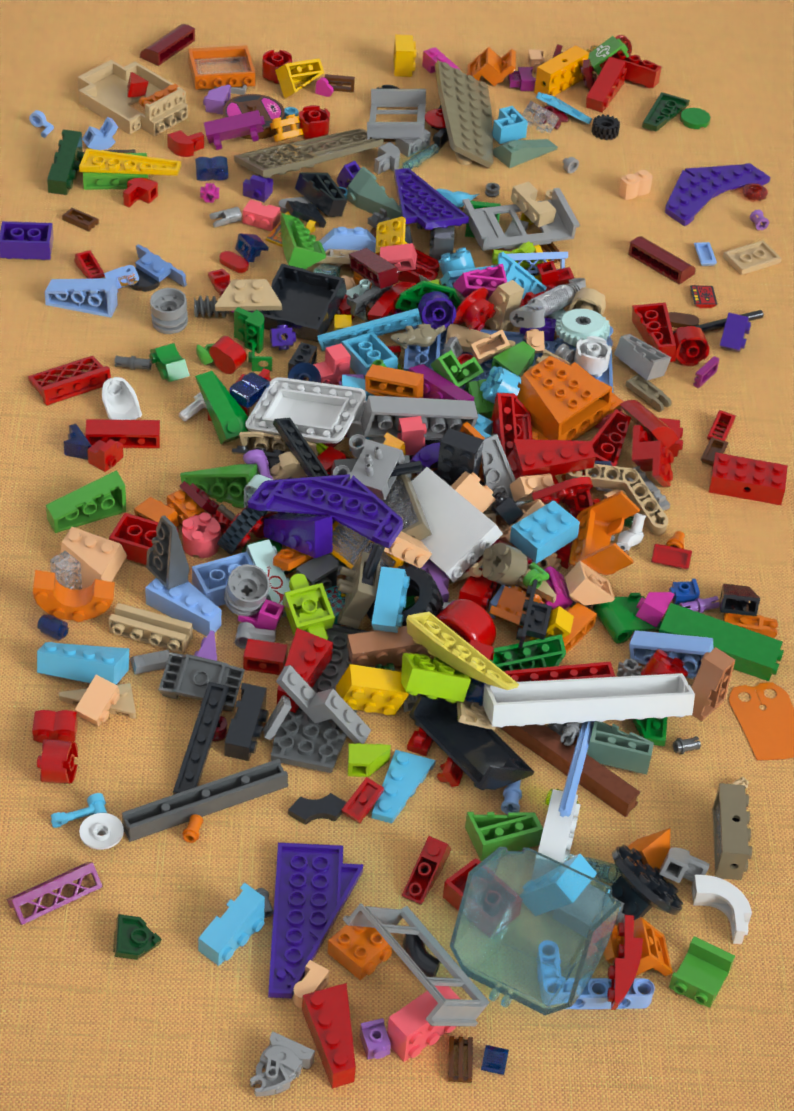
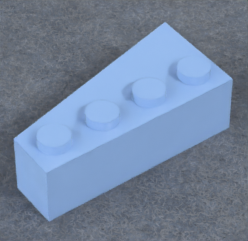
M636 630L629 644L630 659L646 665L652 655L658 649H661L672 659L676 657L682 660L685 664L683 667L688 672L687 678L691 679L696 677L704 654L706 652L710 653L714 649L713 638Z

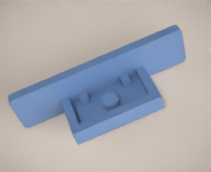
M139 244L136 246L137 255L140 258L135 262L138 269L158 282H161L168 276L183 287L187 285L186 275L182 270L176 269L171 263L153 254L146 247H142Z

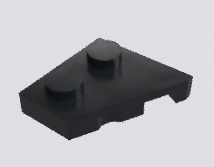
M286 202L285 207L290 215L307 222L309 220L317 221L319 227H325L327 222L313 203Z

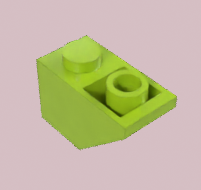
M349 743L348 776H371L389 762L391 745Z

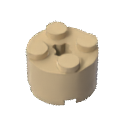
M583 287L574 295L569 311L573 309H589L603 316L606 308L605 295L597 290Z

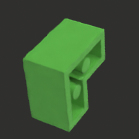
M452 350L430 364L436 373L460 388L484 372L475 357L461 365Z

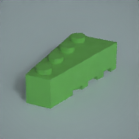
M116 470L47 504V520L53 531L58 533L71 527H78L126 512L125 483Z

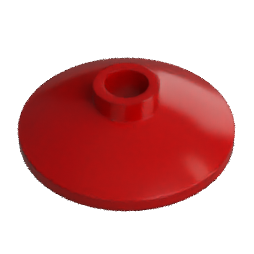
M432 109L425 114L427 124L436 128H446L442 109Z

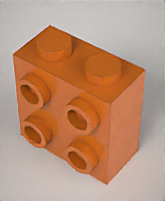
M345 925L328 940L327 953L356 978L361 980L366 975H371L378 964L390 958L392 947L374 927Z

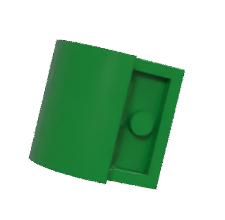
M237 307L234 310V338L245 342V348L252 350V343H255V352L258 354L264 348V316L258 310L251 313Z

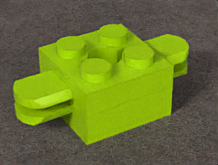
M304 574L293 575L289 582L290 591L284 592L282 601L293 635H295L296 629L299 628L327 640L326 629L333 627L335 616L323 583L310 586Z

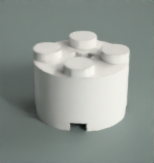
M587 336L585 340L580 339L577 342L574 362L589 374L596 377L602 376L609 365L611 346L606 344V340L597 336Z

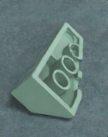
M548 139L513 140L492 150L496 158L507 167L512 168L557 150L558 147Z
M362 167L348 185L347 200L356 207L372 214L380 212V209L383 208L387 211V217L390 219L402 217L400 206L392 197L389 198L385 193L386 189L384 186H379L375 175L365 167Z

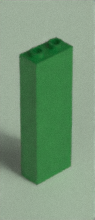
M673 603L669 604L659 629V633L713 638L714 648H718L735 659L733 669L766 681L770 680L772 674L776 675L779 667L776 660L781 661L784 650H781L783 641Z

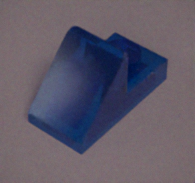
M77 424L70 425L68 440L64 441V454L88 460V449L92 445Z

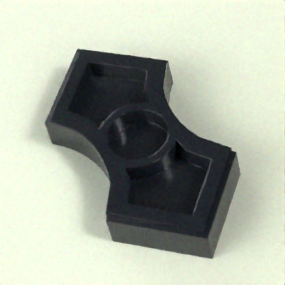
M332 793L324 798L315 800L300 796L288 809V815L305 825L315 819L336 821L342 814V808L347 802Z

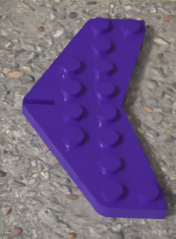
M750 163L686 168L685 171L682 170L665 207V213L683 226H686L694 220V216L712 198L725 191L753 184L756 186L765 185L770 182L771 177Z
M350 474L267 480L258 487L248 500V508L259 511L332 516V519L374 543H379L389 549L403 529L402 518L354 475L350 479Z

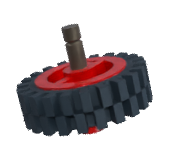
M221 504L217 510L223 513L231 523L217 544L230 555L240 545L244 548L250 541L251 537L249 535L253 531L256 533L263 525L261 520L268 511L251 509L247 505L236 516Z

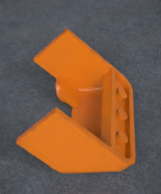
M622 491L584 509L577 515L576 519L580 522L578 538L572 541L569 561L573 567L581 561L599 574L610 575L634 563V560L615 542L610 544L611 536L622 531L624 520L640 512V509Z

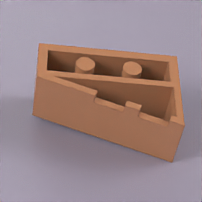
M716 647L710 653L706 652L702 657L701 666L691 687L695 693L692 716L701 722L725 700L735 664V659Z

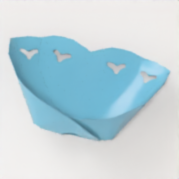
M447 189L436 190L457 208L464 206L463 199L472 201L479 195H470L461 191L451 192Z

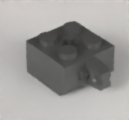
M326 554L296 568V574H304L310 586L323 583L326 590L337 586V576L340 575L341 567H346V565L338 558L335 559L332 555Z

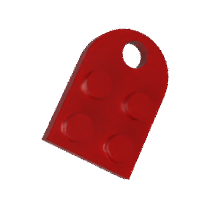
M578 477L533 492L532 496L534 501L540 499L543 504H548L553 500L559 504L563 499L571 500L576 498L577 494L591 489L593 484L590 477Z

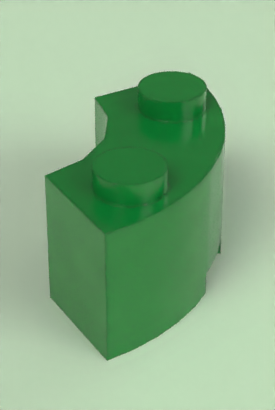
M175 343L150 349L149 357L152 360L151 362L152 364L155 363L163 380L172 382L190 376L186 361L179 355Z

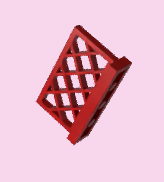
M89 356L28 376V381L41 394L43 402L47 406L102 388L104 382L111 378V372L108 366L103 367L94 356Z

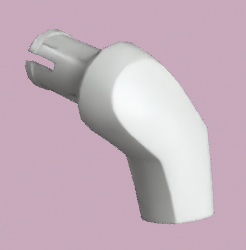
M634 514L631 529L619 534L617 545L623 548V551H629L631 547L642 541L644 537L642 529L646 515Z

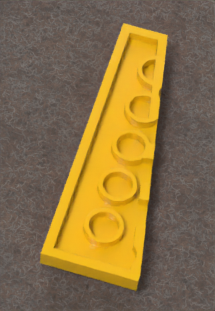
M87 148L79 165V172L178 176L181 161Z

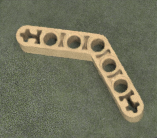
M594 464V468L574 471L576 474H573V472L566 473V480L590 477L593 487L624 490L628 498L640 509L638 513L646 515L644 522L654 535L665 533L668 518L635 469ZM590 473H594V474H596L597 476H596V477H591L589 474H590ZM607 476H614L615 479H609ZM626 478H632L634 481H627ZM635 493H642L643 496H637ZM650 507L653 511H647L645 508Z

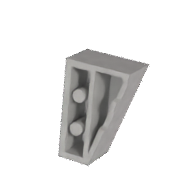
M631 334L621 336L614 353L619 360L627 364L647 381L664 376L671 360L670 356Z

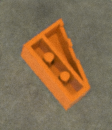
M372 364L365 375V391L375 396L423 398L424 374Z

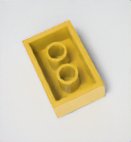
M350 664L336 685V692L353 710L365 711L367 713L395 715L409 696V693L405 691L401 684L402 672Z

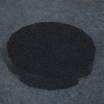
M135 267L139 275V281L134 285H129L134 290L142 289L144 292L158 288L160 282Z

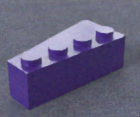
M278 513L263 518L264 537L313 558L333 552L332 516Z

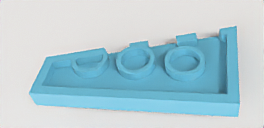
M395 750L382 785L384 792L376 801L371 818L392 824L405 807L407 800L414 795L416 788L425 780L427 773L434 768L436 760Z

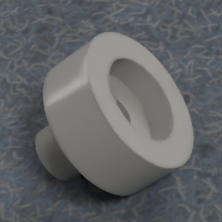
M569 157L563 160L565 171L571 174L577 170L579 161L576 158Z

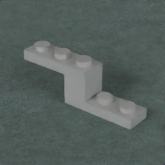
M291 665L283 668L276 682L314 723L332 719L355 744L365 743L371 729L333 688L316 693Z

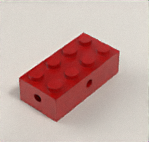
M715 452L709 493L781 505L786 488L788 465Z

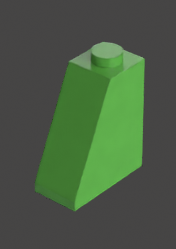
M522 341L494 356L492 367H503L521 378L523 373L534 362L535 349Z

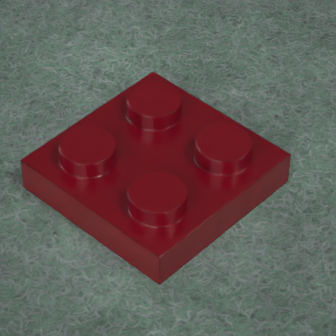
M183 481L179 487L202 509L211 515H216V510L220 505L211 500L210 496L194 483L190 485Z

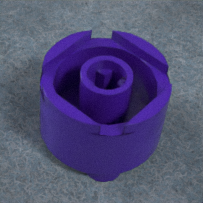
M438 291L426 293L422 296L418 310L424 324H430L434 330L443 325L447 329L456 318V309L449 297Z

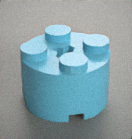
M466 247L457 249L456 253L453 254L445 253L441 255L439 260L443 276L448 271L476 268L470 250H466Z
M493 366L487 380L481 384L480 391L483 392L484 399L495 403L497 393H515L517 396L520 390L517 386L518 382L521 383V378L503 367Z

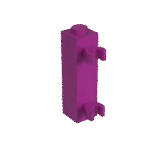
M259 110L204 122L209 144L214 143L216 150L222 149L221 141L250 134L253 142L259 141L258 133L264 131L263 125H265L264 116H260Z

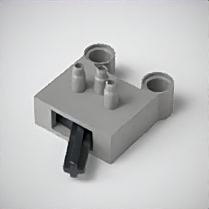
M356 434L349 439L352 455L358 458L352 472H350L347 466L339 465L333 470V475L350 474V479L354 475L379 499L385 500L396 477L421 472L422 463L421 461L404 463L403 450L365 439L363 435Z

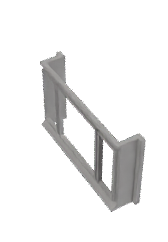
M371 89V110L369 122H367V139H370V137L372 139H418L419 137L424 141L426 89ZM377 107H418V110H377ZM376 114H417V122H376Z
M360 903L350 916H344L343 920L349 926L376 928L438 1002L436 1007L426 1017L431 1026H476L478 1024L476 1021L477 1017L490 1002L408 906L402 909L365 907ZM403 918L409 924V926H400L397 924ZM390 933L418 935L454 978L426 977ZM435 986L462 987L472 1000L445 999Z

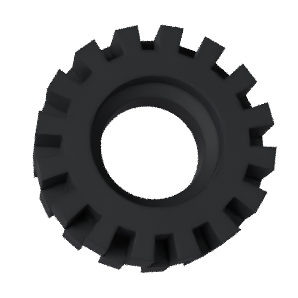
M602 114L593 119L592 133L596 135V138L600 137L601 140L603 138L608 140L609 138L613 140V138L618 137L620 121L617 118L614 119V116L609 117V115L605 116Z

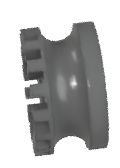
M488 183L485 194L489 197H497L500 186L496 183Z

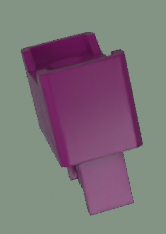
M518 67V71L507 75L510 88H519L520 91H534L536 78L532 77L533 67Z

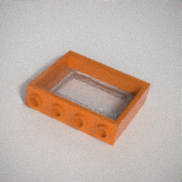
M247 45L188 49V63L195 90L214 89L215 87L231 85V87H243L244 84L247 87L255 86V69Z

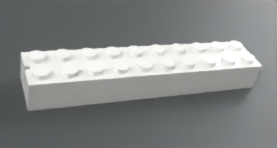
M682 673L517 682L519 684L518 688L511 690L484 684L483 707L492 727L499 728L514 725H545L549 723L623 721L625 719L642 720L654 717H684L692 715L695 693L690 685H688Z

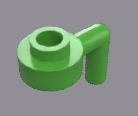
M533 562L529 566L531 571L523 579V585L528 588V585L532 586L534 579L538 580L537 589L542 584V581L549 579V574Z

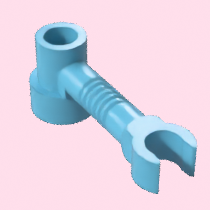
M95 793L87 798L89 807L68 813H53L51 815L53 828H58L74 819L97 813H107L103 794Z

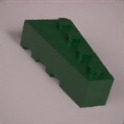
M63 129V140H59V149L55 153L54 164L52 163L47 178L48 193L67 195L73 187V180L77 178V171H79V165L85 152L82 149V132Z

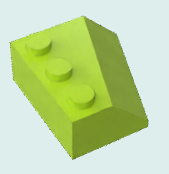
M403 653L401 684L407 693L411 695L423 694L431 699H437V697L444 698L451 703H456L457 701L464 702L471 681L469 676L452 668L437 657L430 659V657L424 654Z

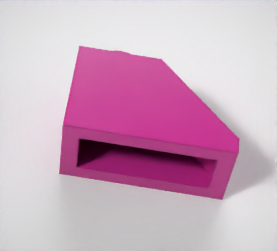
M649 592L645 599L642 597L636 608L639 611L636 616L657 627L674 593Z

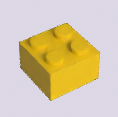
M395 34L394 76L412 77V71H415L417 50L416 41H413V35Z

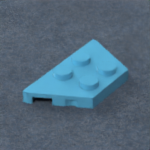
M504 252L499 253L498 265L503 264L507 282L514 280L524 289L522 299H524L528 292L538 294L546 290L547 287L507 254Z

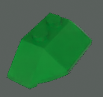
M421 281L400 294L395 308L405 311L416 309L422 296L434 291L446 294L456 310L461 304V300L454 288Z
M562 634L546 637L544 640L537 639L524 642L522 649L518 648L519 643L494 648L493 661H490L502 671L559 666L566 655Z

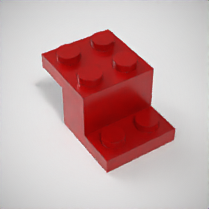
M633 425L632 461L637 466H640L643 472L652 471V476L662 487H670L673 480V472L671 470V463L674 462L673 453L661 440L653 441V438L641 425Z

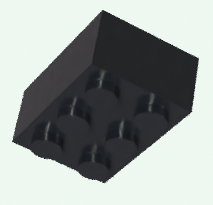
M449 428L440 441L437 476L449 486L465 471L469 474L473 472L479 477L484 440Z

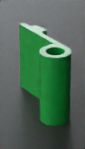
M630 593L627 597H614L613 602L593 604L594 612L597 613L598 618L617 644L626 642L635 630L646 632L659 631L661 627V621L657 627H654L636 616L639 611L636 608L642 597L645 599L640 593Z

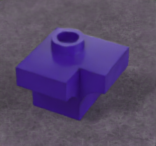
M253 175L250 180L245 179L243 182V196L265 202L273 193V179Z

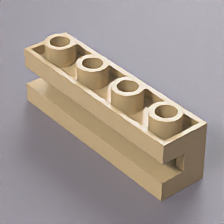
M117 603L115 614H111L109 617V633L184 654L193 637V624Z

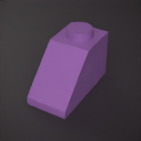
M231 85L209 90L203 100L206 112L223 115L224 105L231 99Z

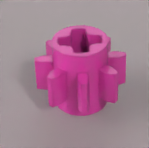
M206 183L204 187H200V198H203L205 202L214 203L215 199H219V188H216L214 183Z

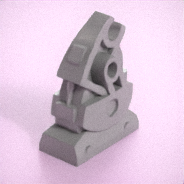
M272 1031L269 1046L261 1054L260 1061L256 1066V1076L250 1079L251 1087L255 1084L261 1085L260 1088L254 1089L255 1096L275 1095L289 1089L290 1082L299 1077L302 1068L310 1069L313 1065L315 1050Z

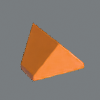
M671 828L639 838L630 844L628 848L630 850L635 848L642 855L641 861L643 865L647 863L653 869L655 867L660 869L670 850Z

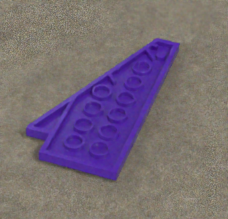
M409 168L394 170L401 216L406 219V224L419 223L424 229L432 230L438 227L447 228L452 225L461 226L462 224L469 223V216Z
M278 842L268 998L291 999L293 997L295 984L302 981L305 975V966L310 960L313 961L363 873V864L343 863L342 845Z

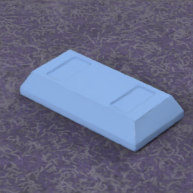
M710 242L694 243L701 266H714L717 264Z

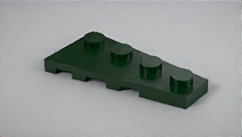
M661 92L643 121L642 127L650 131L659 130L689 106L690 100Z

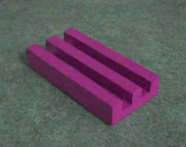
M712 357L696 372L695 382L693 383L694 387L700 388L717 372L719 358Z

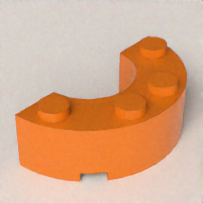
M35 570L33 596L36 603L54 618L82 622L98 617L110 608L114 600L115 582L95 579L93 584L87 588L80 590L69 589L59 584L55 573Z

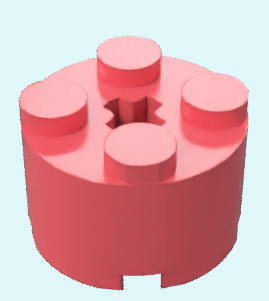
M201 513L183 521L182 547L188 555L208 558L218 552L219 545L217 543L221 538V528L216 519L212 518L209 513Z

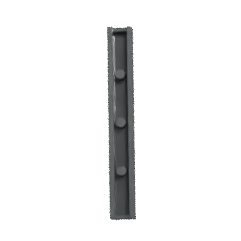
M276 759L122 812L124 832L129 842L189 822L193 814L203 817L288 787V773L283 770L280 759Z

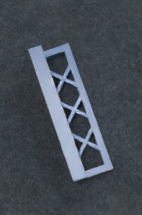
M568 252L507 254L514 261H518V264L526 260L530 264L526 271L530 274L538 273L535 266L538 260H542L545 263L547 262L546 260L554 261V259H560V269L565 268V259L568 258Z

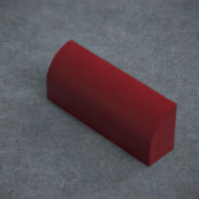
M187 24L177 26L142 50L140 58L157 66L161 65L195 41V28Z
M642 236L630 242L629 256L679 285L696 272L694 266Z

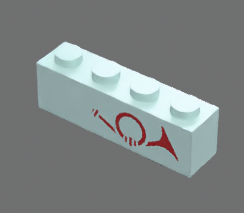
M269 539L247 545L246 552L253 564L261 568L269 578L270 586L266 599L283 605L284 592L290 591V579L286 578L281 568L273 565V558L277 555L276 547L272 546ZM285 609L283 611L282 617L287 616Z

